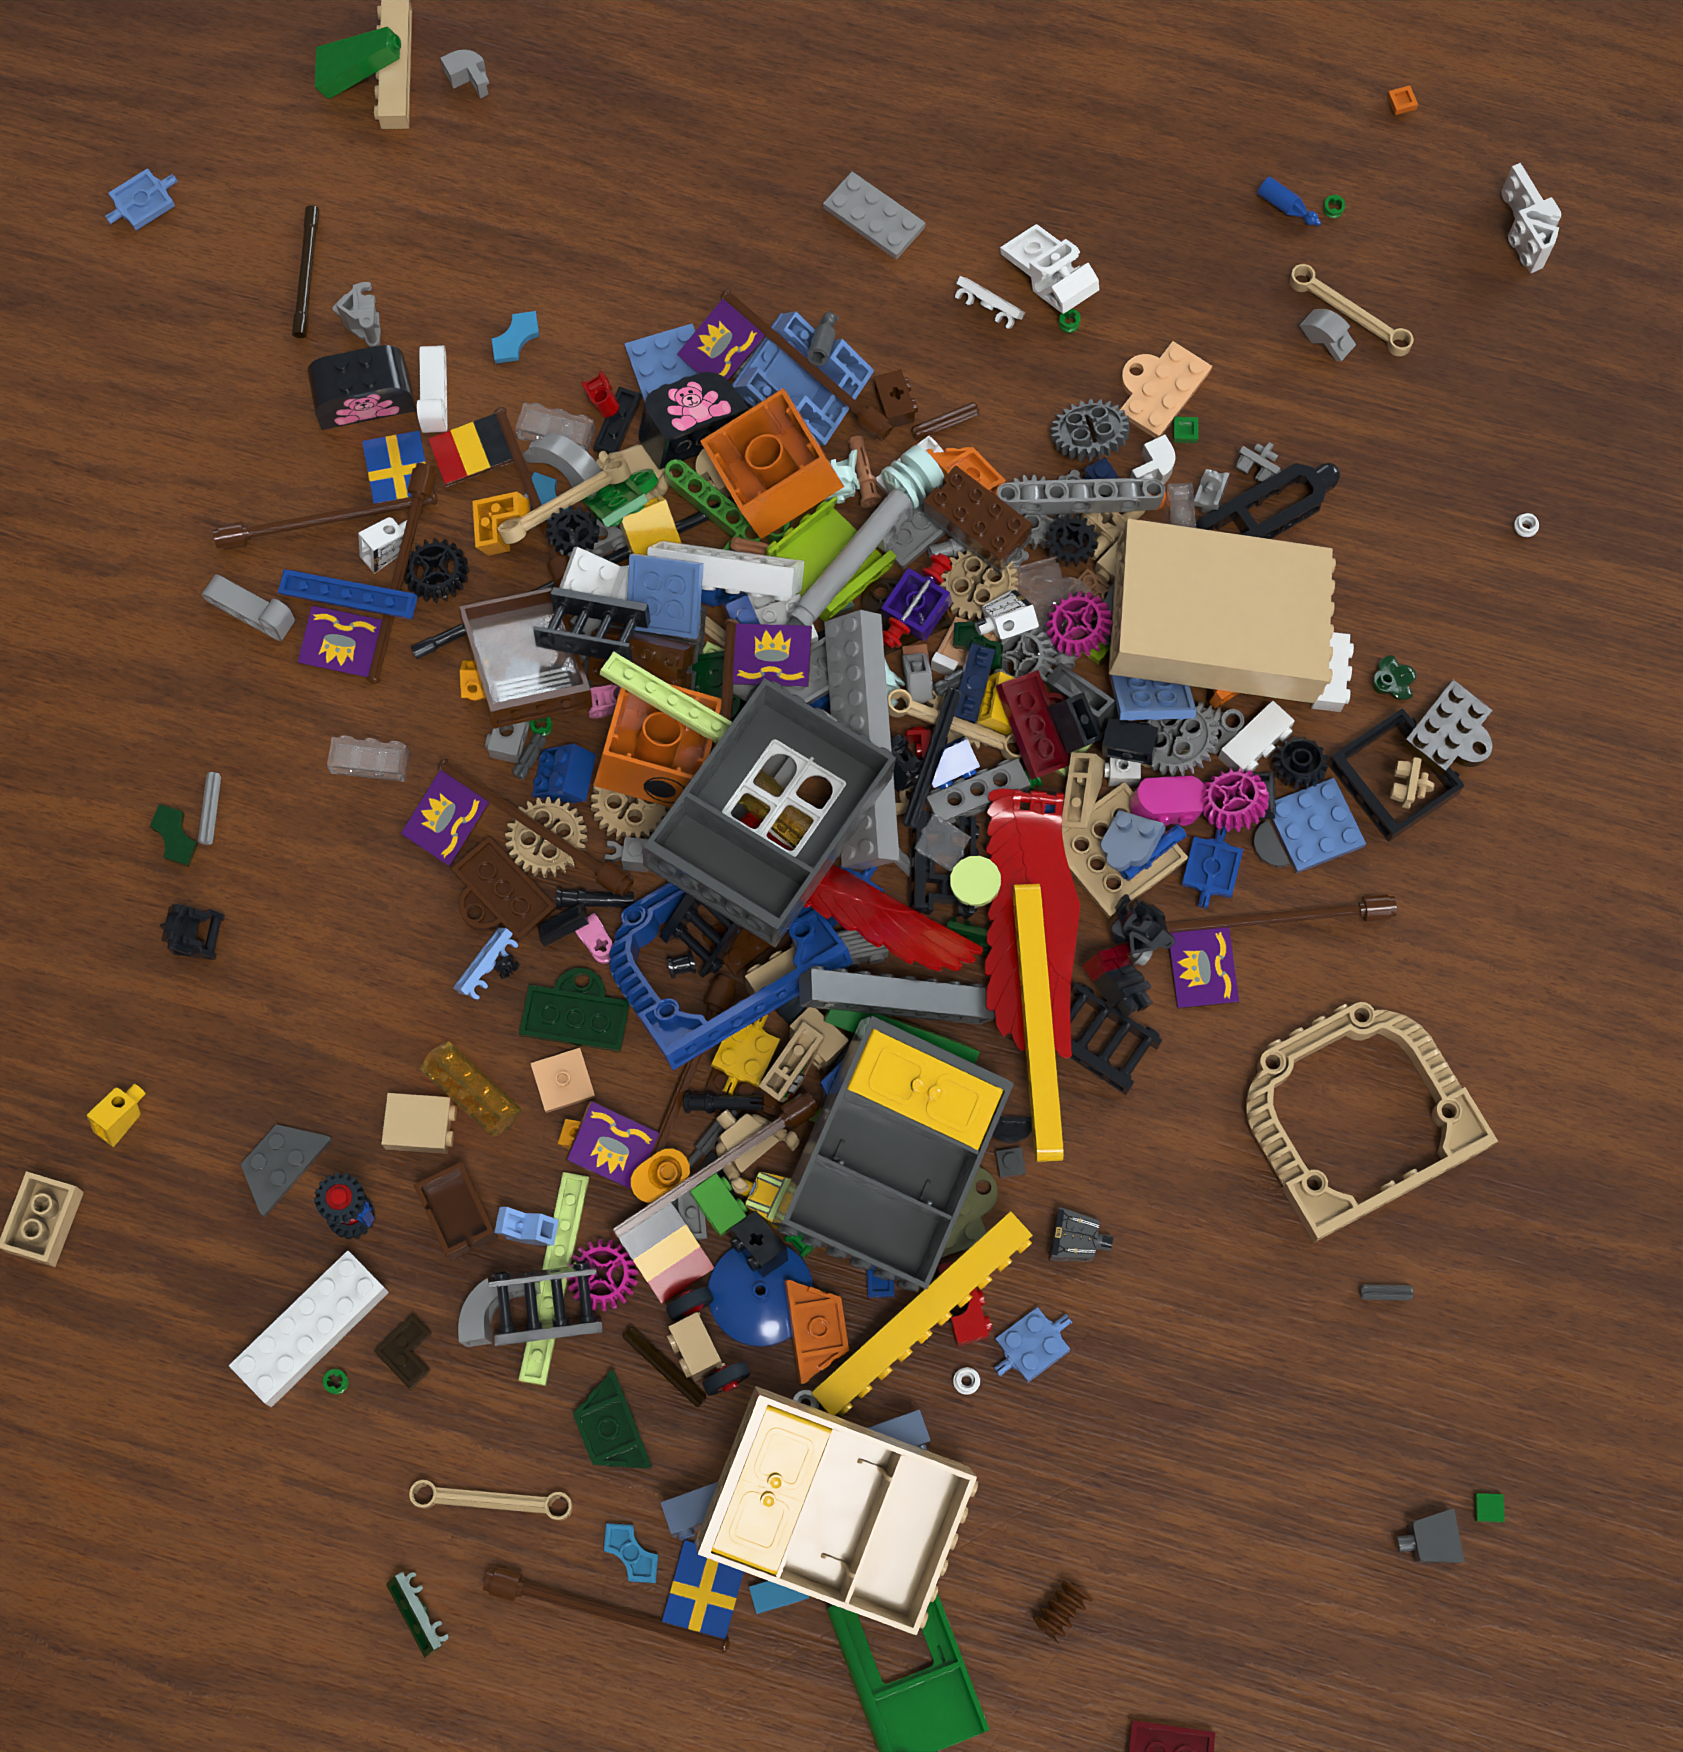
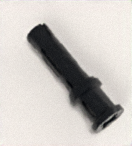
M557 887V910H561L562 907L572 908L580 903L585 907L627 908L634 904V892L627 893L622 897L612 892H586V889L583 888L563 890L562 887Z
M686 1090L684 1093V1111L686 1114H690L691 1111H706L707 1114H712L715 1110L727 1109L764 1110V1104L753 1103L764 1102L763 1094L716 1095L712 1090H708L706 1093H692L691 1090Z

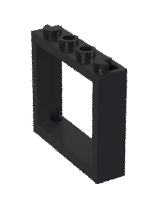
M1403 708L1333 754L1328 762L1330 769L1388 842L1456 797L1465 786L1458 778L1460 774L1453 771L1450 766L1442 776L1428 766L1448 791L1401 823L1397 824L1347 759L1395 727L1407 738L1417 723L1415 718H1410Z

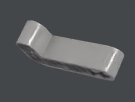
M217 574L213 576L201 594L210 604L278 641L284 639L295 622L291 610L279 600L271 599L270 602H267Z

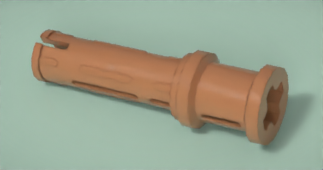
M853 436L848 440L851 451L857 449L855 470L860 484L859 490L862 498L860 504L863 508H872L882 502L881 496L877 493L876 489L877 479L871 473L863 437Z

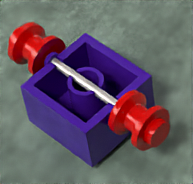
M941 553L938 555L932 554L930 557L931 566L929 568L923 567L921 570L925 577L910 568L906 570L881 608L884 618L890 624L887 631L882 630L883 644L890 649L894 647L900 648L902 645L899 640L902 634L908 635L909 633L926 642L952 603L950 592L938 586L944 582L941 577L944 571L950 572L952 570L951 560Z

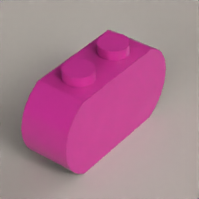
M1194 776L1145 778L1130 799V809L1134 815L1164 823L1165 826L1169 824L1190 825L1199 818L1204 810L1203 807L1208 804V802L1201 801L1202 798L1208 796L1202 792V790L1207 788L1203 782Z

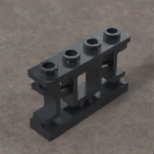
M922 810L917 827L915 829L911 828L909 907L918 911V913L923 912L930 915L934 911V903L954 905V917L959 918L963 916V919H969L977 911L978 906L965 905L954 895H949L950 875L934 874L935 855L954 856L955 865L960 860L969 856H979V850L976 849V840L979 837V825H976V817L971 816L967 819L964 816H960L956 820V828L935 826L936 813H930L929 815L927 811ZM927 834L940 836V845L930 844L926 848ZM964 835V848L950 846L951 837L961 838ZM926 883L939 884V894L928 893L925 897Z

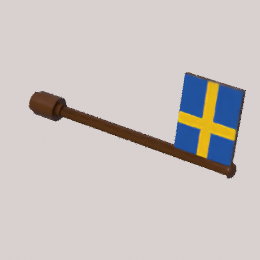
M420 431L362 441L374 504L248 527V525L243 526L242 521L219 525L217 529H213L216 548H223L225 550L247 546V540H251L252 537L410 508L412 498L407 489L412 469L416 467V463L426 464ZM432 492L431 498H426L422 506L436 505L438 500L436 493Z
M684 1540L662 1622L525 1584L526 1581L521 1580L522 1574L500 1568L495 1570L489 1568L483 1590L488 1591L491 1596L513 1602L516 1597L521 1598L523 1595L722 1650V1653H726L730 1646L729 1638L726 1636L744 1571L698 1555L695 1543Z

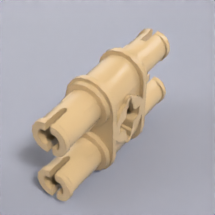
M1145 511L1124 512L1123 514L1118 512L1083 513L1080 518L1081 521L1087 518V525L1094 524L1093 532L1098 533V539L1096 540L1099 542L1098 547L1095 550L1094 557L1089 558L1095 561L1108 547L1111 548L1118 541L1127 519L1137 520Z

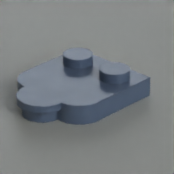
M1118 810L1101 842V848L1107 857L1108 865L1116 871H1124L1130 865L1142 866L1147 863L1166 829L1164 823Z

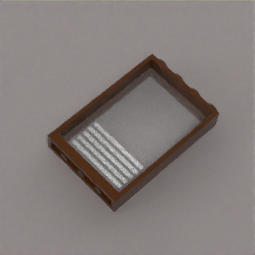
M553 587L459 606L462 627L493 729L592 708L591 689L580 656L536 647L533 633L534 626L547 628L554 614L550 595ZM564 615L557 630L571 632L566 615Z

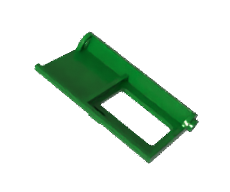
M938 1592L934 1602H929L926 1610L928 1618L922 1629L933 1658V1665L889 1684H885L880 1677L858 1614L830 1604L831 1607L827 1608V1612L878 1752H938L990 1730Z

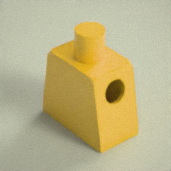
M133 1084L126 1093L119 1088H114L87 1114L93 1132L114 1147L139 1118L141 1113L137 1103L146 1093L136 1084Z

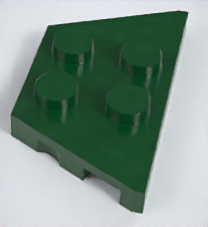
M612 1370L600 1385L591 1392L587 1400L573 1413L592 1465L639 1469L653 1468L615 1371Z

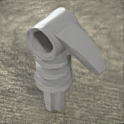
M1199 701L1198 705L1202 704L1204 708V702ZM1210 705L1209 708H1204V712L1210 711L1211 718H1214L1216 722L1214 727H1217L1222 732V736L1218 740L1219 743L1215 744L1216 753H1212L1216 755L1244 728V716L1236 709L1221 712V707L1213 710L1212 705ZM1237 716L1240 719V724L1236 728L1228 727L1226 725L1228 717Z

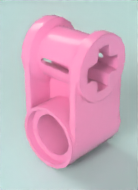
M610 684L590 688L592 708L588 711L589 717L602 718L613 714L617 702L616 697L619 695L621 687Z
M593 913L588 916L589 924L575 932L582 943L586 945L594 959L601 964L609 963V954L613 943L601 921ZM603 946L607 950L602 952L599 948Z

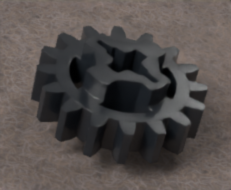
M571 505L568 511L561 507L559 508V515L556 513L551 514V520H547L546 537H548L549 546L555 545V552L563 550V555L567 556L569 552L573 551L574 547L593 550L594 543L599 541L600 527L597 525V518H591V511L582 513V507L580 506L575 511Z
M1066 514L1065 520L1062 521L1061 518L1057 517L1055 524L1050 523L1049 531L1046 532L1045 539H1047L1045 548L1050 549V557L1057 556L1056 563L1063 560L1065 561V567H1068L1070 562H1073L1074 566L1078 567L1080 560L1086 564L1088 557H1094L1099 543L1096 541L1098 533L1093 532L1094 524L1087 525V518L1080 521L1078 514L1075 515L1074 519H1070L1069 514ZM1058 532H1059V534H1060V536H1059L1060 539H1059V541L1056 543V535H1057ZM1085 539H1087L1088 545L1086 548H1084Z

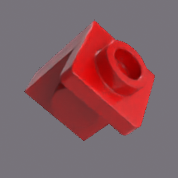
M913 727L910 730H906V740L909 743H916V757L924 760L931 739V729Z

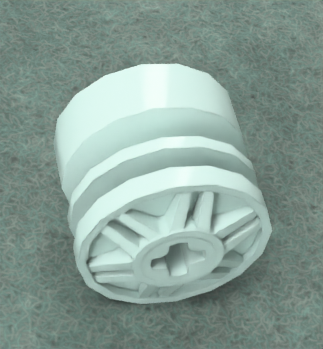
M917 445L912 446L901 455V462L895 460L891 463L890 467L887 466L881 472L883 482L889 492L893 489L902 491L911 500L913 511L919 507V504L924 503L926 495H929L936 487L939 489L943 487V479L945 478L932 456Z

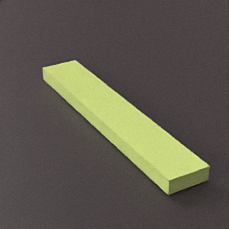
M615 652L612 653L600 671V675L707 739L713 740L716 744L732 724L728 719Z

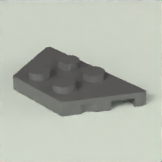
M275 1125L241 1163L258 1210L263 1217L269 1214L333 1141L329 1136Z

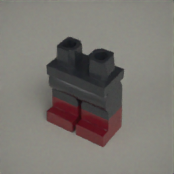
M1127 943L1100 951L1082 965L1101 995L1108 1000L1106 1002L1108 1008L1117 1007L1123 1017L1129 1016L1136 1010L1138 1012L1143 1011L1153 1003L1146 992L1152 986L1148 981H1145L1143 974L1135 969L1127 955L1130 954Z

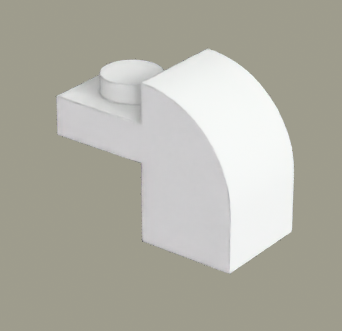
M1163 435L1144 444L1142 457L1146 464L1133 469L1131 479H1158L1163 484L1168 481L1175 463V451L1167 436Z

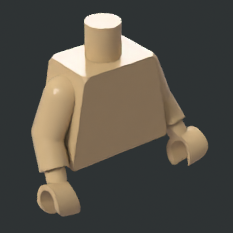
M637 444L622 451L609 453V455L606 451L599 453V459H597L596 463L601 470H603V467L608 462L618 458L626 460L631 474L643 469H653L658 478V483L651 491L645 494L646 498L649 500L659 495L663 497L666 494L669 485L664 479L665 468L659 470L642 445Z
M728 1109L716 1118L725 1130L717 1138L716 1152L718 1157L771 1121L758 1114L750 1116L747 1113L737 1121ZM782 1128L722 1168L729 1181H731L730 1183L734 1191L740 1194L749 1189L747 1183L740 1178V1174L778 1141H785L790 1150L794 1151L800 1143L796 1133L793 1131L787 1133V1130Z

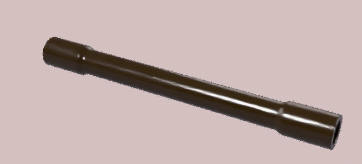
M312 205L305 208L304 237L296 312L292 328V336L296 338H305L307 334L309 294L320 211L318 207Z

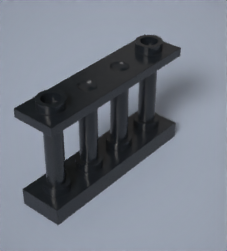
M553 587L550 595L554 614L547 628L534 626L533 633L536 647L608 660L612 653L615 652L630 662L633 661L630 643L628 642L636 626L648 628L651 622L648 604ZM565 614L578 616L571 632L557 630ZM588 618L602 620L594 637L581 635ZM612 622L626 624L618 641L604 639Z
M686 893L659 937L665 943L675 938L677 940L681 939L706 963L699 973L703 978L711 972L716 974L723 967L724 962L722 960L744 928ZM700 905H703L728 929L724 937L720 936L698 915L699 911L697 909ZM692 922L717 946L712 955L687 932L688 928L686 926L688 923Z
M1075 983L1071 994L1075 995L1076 999L1070 1006V1024L1085 1003L1098 1012L1079 1040L1073 1041L1071 1039L1072 1056L1070 1058L1127 1095L1135 1082L1131 1079L1132 1076L1130 1074L1149 1046L1157 1050L1162 1043V1039L1159 1038V1033L1150 1027L1144 1028L1128 1016L1123 1017L1121 1012L1115 1008L1109 1009L1106 1002L1094 995V990L1089 986ZM1106 1017H1108L1120 1026L1101 1054L1094 1055L1088 1051L1087 1045ZM1129 1031L1141 1039L1123 1068L1117 1070L1109 1065V1059Z
M577 1261L573 1263L574 1266L515 1274H509V1271L494 1272L493 1276L488 1277L489 1288L497 1287L501 1319L499 1329H494L495 1346L603 1332L601 1316H595V1313H592L588 1275L596 1274L595 1263L590 1264L589 1261ZM578 1277L581 1315L577 1319H568L565 1316L562 1278ZM551 1280L555 1318L552 1319L553 1322L542 1323L538 1317L535 1282ZM524 1283L528 1321L526 1325L515 1327L511 1320L508 1285Z

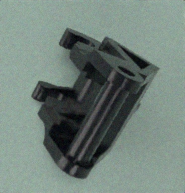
M899 734L891 739V752L896 757L893 778L894 788L897 792L915 785L923 760H919L909 750V742L904 736L901 737Z
M1128 894L1123 895L1115 906L1118 918L1112 924L1114 943L1127 942L1131 954L1156 950L1159 946L1164 949L1171 948L1175 940L1173 935L1168 932L1164 922V913L1153 904L1149 905L1143 900L1141 902L1136 900L1132 906L1128 907L1127 904L1131 901Z
M173 904L168 908L166 922L160 924V927L164 930L161 941L168 943L167 949L173 955L216 960L217 954L214 952L221 921H224L225 915L211 909L200 911L182 904ZM206 919H211L205 949H203L202 941L195 939L198 925L201 922H206Z

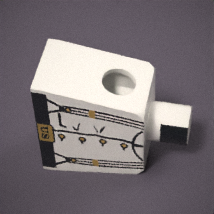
M389 517L359 532L360 558L374 574L398 557L407 520L398 525L393 518Z
M1015 589L985 604L982 607L985 618L975 622V628L980 636L992 631L999 639H1005L1039 627L1033 605Z

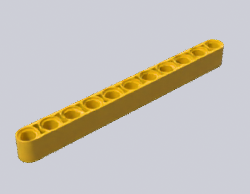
M1040 884L1013 885V905L1035 1161H1063V1139Z

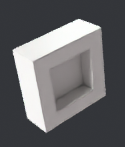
M938 652L932 658L931 670L944 676H949L958 669L957 661Z

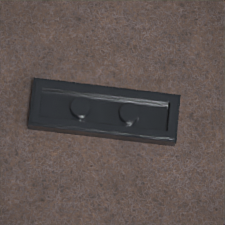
M619 386L615 395L619 403V410L613 416L605 418L593 446L594 452L606 451L609 455V453L620 450L642 399L641 393Z

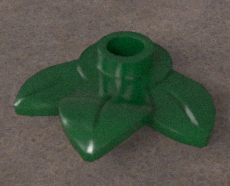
M1389 655L1378 663V672L1373 676L1372 686L1379 694L1390 693L1396 699L1407 700L1413 697V693L1408 686L1416 679L1417 672L1408 665H1398L1396 657Z

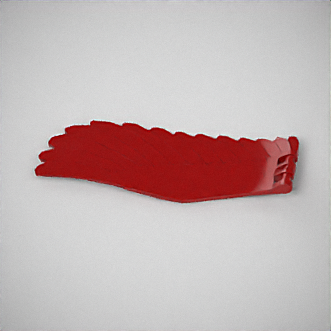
M995 789L989 792L987 797L993 803L987 812V815L991 818L987 835L991 839L986 848V853L992 855L990 860L997 866L1001 874V886L998 895L991 901L988 911V920L993 922L986 938L987 945L992 948L985 960V975L991 976L986 989V1009L994 1011L996 1027L1001 1036L1005 1037L1007 1034H1012L1016 1048L1021 1052L1026 1051L1013 905V885L1040 884L1054 1047L1060 1057L1068 1059L1072 1056L1070 990L1079 925L1080 902L1064 849L1062 835L1064 793L1049 795L1045 791L1031 790V793L1021 792V789ZM1020 802L1030 803L1029 810H1021ZM1046 804L1055 805L1054 813H1045Z
M751 810L745 817L739 819L740 822L752 829H757L763 822L760 814L755 810ZM770 832L767 833V838L788 851L794 850L782 843ZM833 865L804 905L806 908L811 906L826 919L832 916L846 930L858 931L866 941L877 948L883 944L890 952L908 964H913L914 961H917L923 966L939 972L942 967L953 971H960L963 965L960 961L974 963L976 959L973 954L979 955L983 952V947L918 913V911L895 900L848 871Z

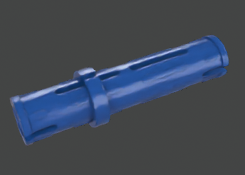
M1175 824L1162 835L1147 863L1142 866L1130 865L1129 868L1119 871L1124 879L1130 881L1142 870L1149 869L1152 866L1151 863L1184 839L1186 832L1181 826Z

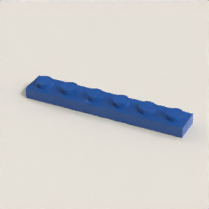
M285 569L278 593L284 596L410 620L413 618L418 596L414 593Z

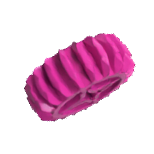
M1078 591L1076 597L1069 593V599L1067 600L1060 597L1059 601L1061 604L1059 606L1052 604L1055 612H1050L1047 615L1050 621L1046 622V627L1049 629L1047 636L1052 638V645L1057 646V650L1060 653L1065 651L1069 657L1074 652L1076 657L1079 658L1082 652L1090 656V650L1093 648L1099 652L1098 644L1106 645L1107 641L1104 637L1111 636V631L1108 628H1111L1113 624L1112 620H1110L1112 613L1108 611L1107 604L1102 602L1099 596L1093 598L1090 592L1084 596L1082 592ZM1097 613V625L1095 629H1092L1091 622L1094 620L1093 616ZM1066 620L1068 626L1065 629L1066 633L1062 636L1061 628L1063 621ZM1074 622H1075L1076 624H1078V623L1080 622V623H1081V626H1078V625H1077V627H1076L1075 624H1074Z
M1230 767L1229 773L1226 774L1220 770L1219 777L1212 775L1211 782H1205L1207 789L1202 790L1204 794L1208 795L1201 799L1203 802H1208L1203 807V815L1205 818H1208L1211 825L1216 824L1219 830L1225 826L1228 833L1232 828H1236V831L1240 832L1241 827L1244 826L1249 830L1250 823L1258 825V817L1264 818L1265 810L1269 807V793L1266 784L1261 782L1259 775L1253 776L1251 770L1244 773L1241 767L1237 772H1234ZM1248 791L1254 795L1253 800L1249 799L1246 795ZM1216 800L1221 801V804H1223L1222 809L1215 805Z
M598 1239V1247L594 1248L593 1243L590 1241L587 1243L590 1250L586 1252L583 1247H580L578 1250L582 1256L579 1258L576 1255H572L571 1258L574 1262L589 1261L590 1264L595 1263L599 1271L603 1270L604 1272L607 1270L606 1275L610 1284L606 1280H597L599 1277L597 1270L596 1274L591 1275L589 1278L590 1291L598 1287H606L611 1291V1294L604 1296L590 1293L592 1310L596 1311L598 1303H600L602 1311L606 1312L607 1303H611L612 1308L617 1309L615 1300L619 1299L621 1303L625 1304L627 1301L623 1294L633 1295V1291L628 1288V1285L637 1286L638 1282L630 1277L637 1276L638 1270L629 1269L636 1264L632 1259L626 1261L630 1257L627 1251L621 1254L623 1250L622 1244H618L613 1249V1240H609L607 1247H604L603 1240ZM608 1255L616 1259L614 1261L610 1260L606 1264H601L594 1257ZM623 1265V1281L617 1287L613 1281V1275L618 1271L617 1268ZM578 1277L566 1278L567 1281H575L568 1288L570 1291L578 1290L573 1297L575 1300H579Z

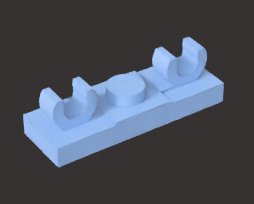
M498 927L453 989L459 994L479 999L480 996L474 991L477 985L485 989L488 987L486 982L479 980L480 977L485 973H489L496 965L495 959L498 957V954L503 958L509 955L505 952L507 944L513 948L518 947L516 941L509 939L513 933L507 928Z

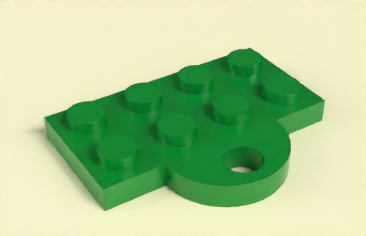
M653 469L639 470L632 473L625 481L618 484H608L598 490L593 496L589 495L581 501L606 528L609 526L613 527L623 521V517L630 513H637L644 508V504L649 502L645 494L656 486L658 478Z

